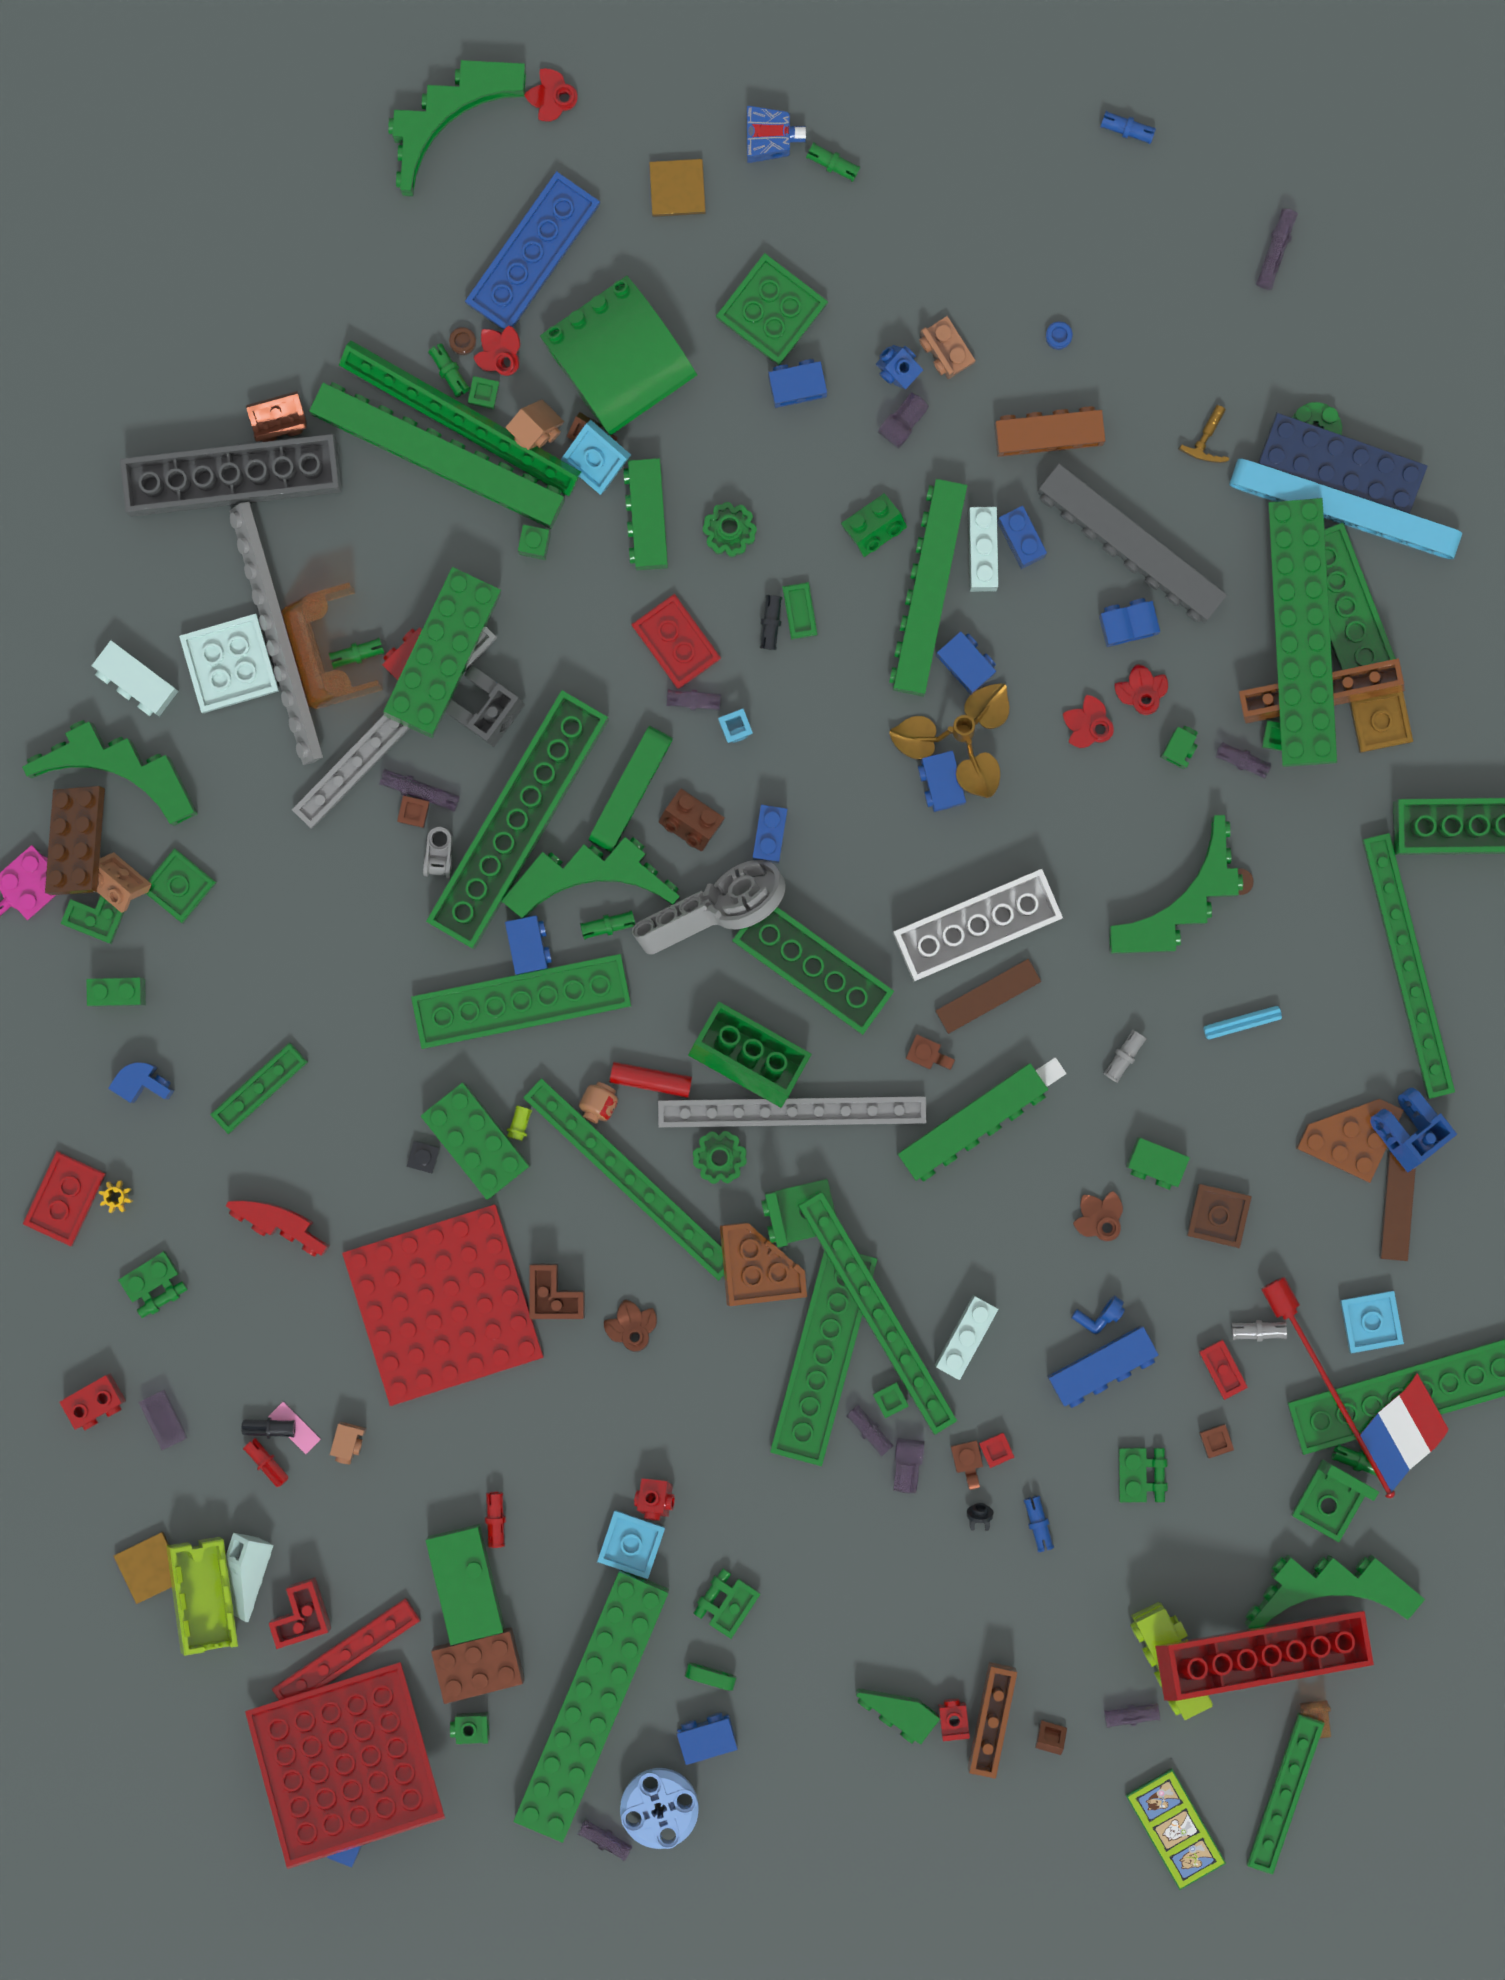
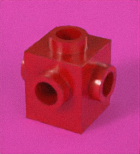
M641 1478L640 1490L636 1491L634 1499L637 1511L644 1514V1518L649 1520H660V1516L669 1517V1510H673L675 1495L672 1494L673 1485L668 1481Z

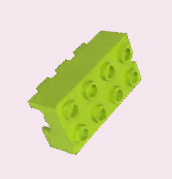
M221 1537L198 1540L199 1546L194 1547L188 1542L166 1546L180 1651L184 1656L222 1647H238L224 1540Z
M1157 1602L1131 1615L1134 1622L1130 1626L1138 1641H1144L1146 1647L1142 1648L1143 1653L1151 1667L1156 1665L1158 1671L1154 1672V1675L1160 1687H1162L1155 1646L1180 1642L1181 1639L1188 1635L1176 1615L1169 1617L1163 1605ZM1209 1695L1179 1701H1168L1175 1715L1181 1714L1184 1720L1213 1707Z

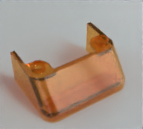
M349 582L308 594L281 610L308 707L313 709H319L383 690L382 684L378 680L352 687L348 675L343 671L333 670L326 673L324 671L311 622L320 620L327 614V601L355 593L353 586Z

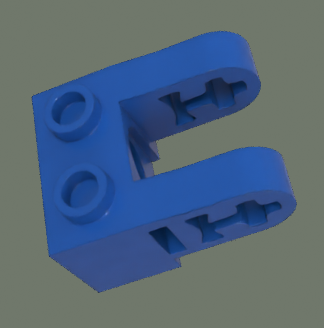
M1408 1088L1398 1096L1400 1107L1418 1129L1414 1134L1410 1136L1395 1116L1386 1109H1381L1370 1120L1373 1129L1407 1173L1424 1162L1457 1135L1441 1113L1437 1115L1421 1093L1414 1088Z

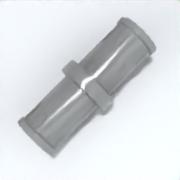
M1132 1029L1120 1049L1117 1048L1115 1051L1116 1056L1103 1074L1118 1083L1130 1063H1134V1057L1147 1038Z
M1256 1320V1323H1232V1340L1257 1339V1341H1263V1339L1271 1338L1287 1339L1286 1321L1269 1323L1262 1322V1320Z

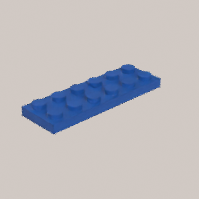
M556 171L469 294L465 303L503 330L507 326L514 327L597 210L600 201Z

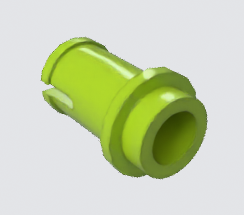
M516 1106L511 1126L506 1130L508 1131L507 1137L523 1141L524 1136L527 1137L525 1131L532 1110Z

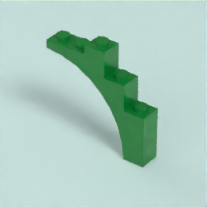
M461 60L460 69L455 71V85H459V87L427 85V93L422 94V110L426 111L394 110V118H389L388 132L393 134L395 143H403V145H398V161H402L401 171L396 173V187L400 188L403 196L414 195L416 176L423 157L433 140L450 122L465 111L480 104L502 98L525 97V64Z
M84 720L71 725V731L65 733L70 743L61 742L51 747L52 752L44 756L42 754L34 755L27 759L28 764L22 766L26 776L29 778L66 768H94L115 773L130 780L144 790L160 807L168 822L173 826L198 814L169 756L156 754L146 760L147 764L144 765L132 740L119 737L109 742V747L105 748L95 725L91 722L85 723Z
M1214 815L1212 817L1211 837L1205 860L1196 878L1186 891L1169 907L1152 917L1130 924L1110 926V954L1176 951V946L1181 945L1180 930H1175V925L1206 924L1207 918H1212L1211 902H1207V897H1235L1239 895V890H1243V875L1238 874V868L1227 869V864H1231V848H1226V837H1230V821H1225V815Z
M624 837L605 861L601 859L604 854L593 845L588 848L583 844L564 868L560 867L563 862L552 852L548 856L542 852L503 898L502 902L521 918H526L540 903L554 894L575 885L591 882H620L635 885L657 894L672 905L680 899V896L677 894L679 889L668 879L663 883L656 877L659 872L647 862L644 866L640 864L646 856L642 851L645 846L634 837L631 840Z
M1287 1555L1285 1558L1280 1557L1272 1566L1273 1572L1271 1576L1278 1583L1276 1586L1273 1584L1269 1586L1262 1596L1265 1598L1258 1607L1254 1605L1245 1616L1248 1620L1245 1624L1250 1629L1264 1627L1272 1618L1293 1605L1308 1599L1329 1595L1369 1599L1391 1608L1409 1620L1425 1599L1372 1555L1369 1558L1364 1557L1355 1568L1357 1572L1354 1575L1330 1555L1327 1558L1322 1557L1315 1564L1313 1575Z

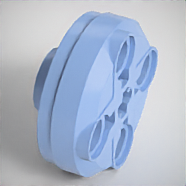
M666 1768L649 1769L635 1776L626 1786L620 1804L622 1825L628 1834L641 1845L655 1849H670L685 1840L695 1827L699 1811L697 1794L691 1783L680 1773ZM650 1776L656 1778L658 1785L653 1789L645 1787L643 1784L645 1778ZM686 1793L692 1797L693 1801L691 1804L684 1806L678 1802V1796ZM661 1803V1806L664 1804V1810L658 1811V1808L655 1810V1804ZM631 1811H636L641 1815L642 1819L637 1823H631L626 1815ZM665 1828H671L675 1831L676 1836L671 1840H666L661 1836V1831Z

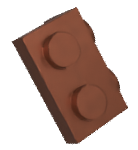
M298 391L246 405L254 431L255 442L261 440L262 442L275 441L277 436L288 434V436L298 435L303 432V429L307 428V420Z
M681 788L663 812L659 823L667 831L685 840L689 846L703 851L725 817Z

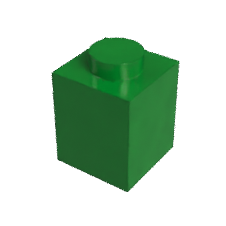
M523 525L518 547L519 555L546 560L551 537L550 530Z

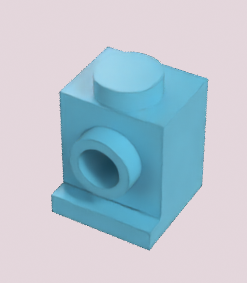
M744 709L718 718L728 743L741 741L753 734Z

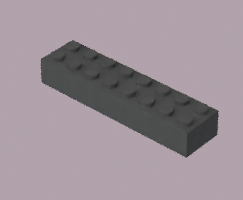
M333 434L120 459L125 510L131 517L237 505L244 502L254 503L342 492L337 442Z

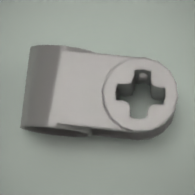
M435 827L428 833L423 867L424 877L432 874L443 875L447 879L451 878L453 835L448 829ZM440 831L447 835V843L442 847L435 845L433 840L434 835ZM440 864L444 865V867H433L432 865Z

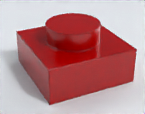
M1003 1432L979 1442L990 1468L1014 1458Z

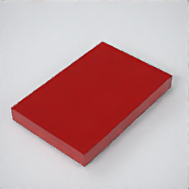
M675 594L631 624L678 690L721 660L719 654Z
M56 1151L23 1225L68 1246H73L106 1173Z

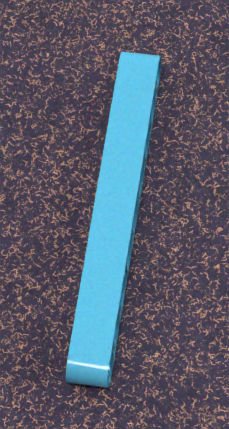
M1237 459L1229 483L1235 489L1274 502L1323 498L1325 519L1344 523L1346 526L1446 559L1455 558L1462 537V532L1454 528L1245 459Z

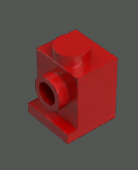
M960 1699L944 1700V1704L938 1705L943 1741L970 1739L965 1702H960ZM952 1716L959 1718V1722L956 1725L949 1723V1719Z

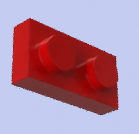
M1222 1339L1198 1351L1224 1400L1248 1388Z

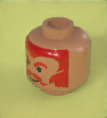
M597 1082L596 1085H589L579 1102V1107L584 1112L583 1117L595 1124L599 1120H609L618 1104V1098L615 1095L616 1090L601 1082Z

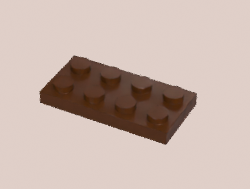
M91 786L53 789L45 893L49 895L97 892L105 788Z

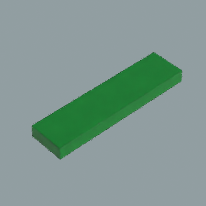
M288 1043L210 1115L227 1134H230L301 1070L308 1061L291 1043Z

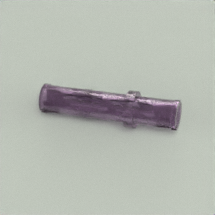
M1282 208L1278 224L1271 233V244L1267 251L1260 276L1256 282V285L1266 290H1272L1285 249L1292 240L1291 232L1298 213L1293 210Z
M384 769L379 785L402 792L401 795L407 796L409 794L450 809L453 812L456 811L458 806L456 803L460 800L459 795L457 796L413 780V776L408 775L405 777Z

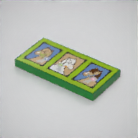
M1172 1768L1125 1794L1179 1890L1226 1864Z

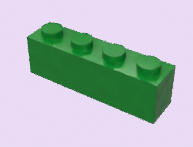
M660 458L628 461V468H623L624 484H630V495H625L626 511H632V521H627L628 537H633L634 547L629 548L630 564H635L636 571L668 568Z

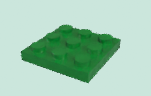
M764 253L716 315V318L779 366L822 312L828 301Z

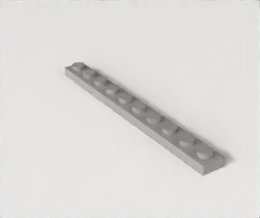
M239 503L230 510V523L237 535V548L243 556L245 575L250 580L252 599L259 611V624L265 632L267 651L272 656L274 676L280 684L282 703L287 708L289 727L296 739L297 755L301 758L303 765L311 764L323 758L250 503Z
M485 627L465 671L497 639L487 627ZM383 715L292 811L313 829L410 728Z
M926 1097L787 1099L782 1108L766 1099L658 1101L659 1127L926 1123Z

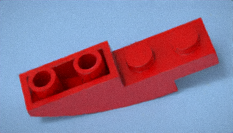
M248 1200L228 1201L226 1207L231 1209L229 1214L241 1222L246 1219L253 1224L251 1229L262 1236H265L266 1233L273 1235L277 1228L281 1229L279 1233L281 1236L291 1242L294 1239L304 1244L302 1249L314 1257L317 1254L320 1256L324 1255L329 1248L328 1244L308 1232L313 1224L311 1220L289 1209L265 1202Z

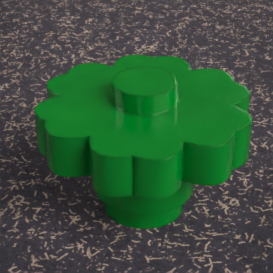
M730 502L716 505L713 510L714 515L710 514L705 517L702 528L703 533L708 536L707 546L713 549L716 554L726 552L729 557L744 554L746 545H751L755 541L757 527L751 523L753 514L743 505H738L735 508Z
M711 1131L706 1136L700 1138V1147L693 1151V1165L701 1169V1178L708 1180L712 1184H716L720 1179L724 1183H730L733 1179L740 1176L739 1167H743L747 1163L746 1149L738 1146L739 1137L732 1135L728 1131H723L720 1135Z

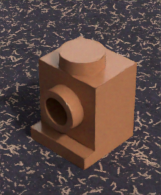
M345 1422L338 1423L330 1452L331 1456L336 1457L335 1461L348 1465L351 1464L354 1454L359 1455L363 1440L359 1439V1435L363 1436L367 1428Z

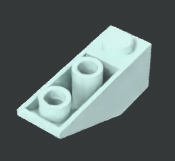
M233 1533L226 1553L233 1613L239 1619L249 1622L273 1545L259 1537Z

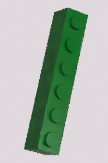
M1028 1063L897 1153V1155L914 1180L917 1181L921 1178L924 1182L936 1174L934 1171L935 1167L941 1163L946 1167L958 1158L957 1152L963 1148L966 1151L971 1150L980 1143L979 1137L985 1133L991 1136L1002 1128L1000 1125L1002 1121L1007 1118L1013 1121L1024 1113L1022 1110L1024 1106L1030 1102L1033 1106L1046 1098L1044 1093L1049 1089L1031 1063Z

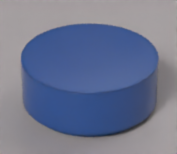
M1060 321L1054 322L1046 331V342L1053 349H1064L1071 343L1073 332L1068 324Z

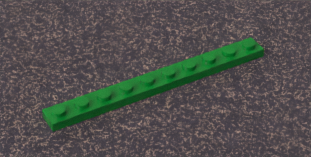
M350 340L346 345L339 366L542 482L561 490L563 494L570 496L581 475V471L537 446L529 450L521 447L506 428Z
M1390 833L1363 839L1362 842L1427 1099L1455 1093Z
M541 1078L523 1098L719 1281L724 1276L722 1247Z
M820 1191L798 1205L799 1209L931 1432L936 1435L955 1423L957 1419L824 1194Z

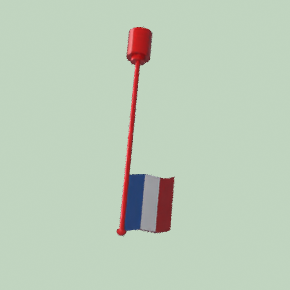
M1281 1277L1261 1288V1291L1276 1318L1282 1316L1284 1320L1289 1318L1385 1489L1387 1493L1385 1497L1393 1498L1395 1496V1491L1393 1490L1408 1471L1434 1450L1449 1430L1418 1373L1415 1374L1404 1391L1382 1408L1360 1434L1294 1317L1298 1313L1296 1308L1300 1304L1286 1278Z

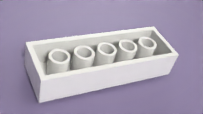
M1040 869L893 932V936L911 978L915 982L1061 920L1063 917L1044 872Z

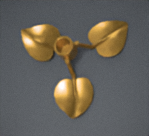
M993 684L975 691L965 702L964 712L966 715L957 717L953 727H948V730L938 737H935L936 726L929 718L914 716L890 729L889 735L891 740L904 755L913 759H922L933 755L935 750L934 742H940L949 734H953L957 741L966 742L970 758L962 761L957 767L956 779L959 786L970 794L990 798L995 794L999 786L1000 767L997 760L989 753L984 752L974 757L971 739L974 736L975 725L978 722L986 729L998 728L1006 722L1010 708L1006 684Z

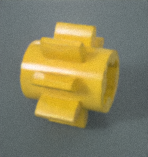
M121 1180L117 1182L116 1187L111 1182H107L106 1186L108 1189L106 1191H99V1194L104 1196V1201L100 1203V1206H110L109 1213H113L116 1207L121 1212L126 1211L124 1204L133 1202L132 1199L128 1198V1193L132 1189H124L122 1187L123 1181ZM112 1191L121 1193V1196L118 1198L119 1203L111 1201Z

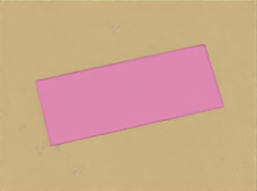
M284 1402L268 1416L272 1420H295V1437L289 1438L305 1454L321 1440Z

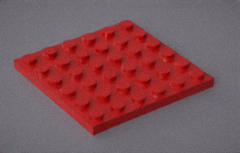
M496 1204L342 1253L390 1406L544 1358L533 1320L529 1319L527 1301Z
M401 1662L245 1711L288 1869L445 1819Z

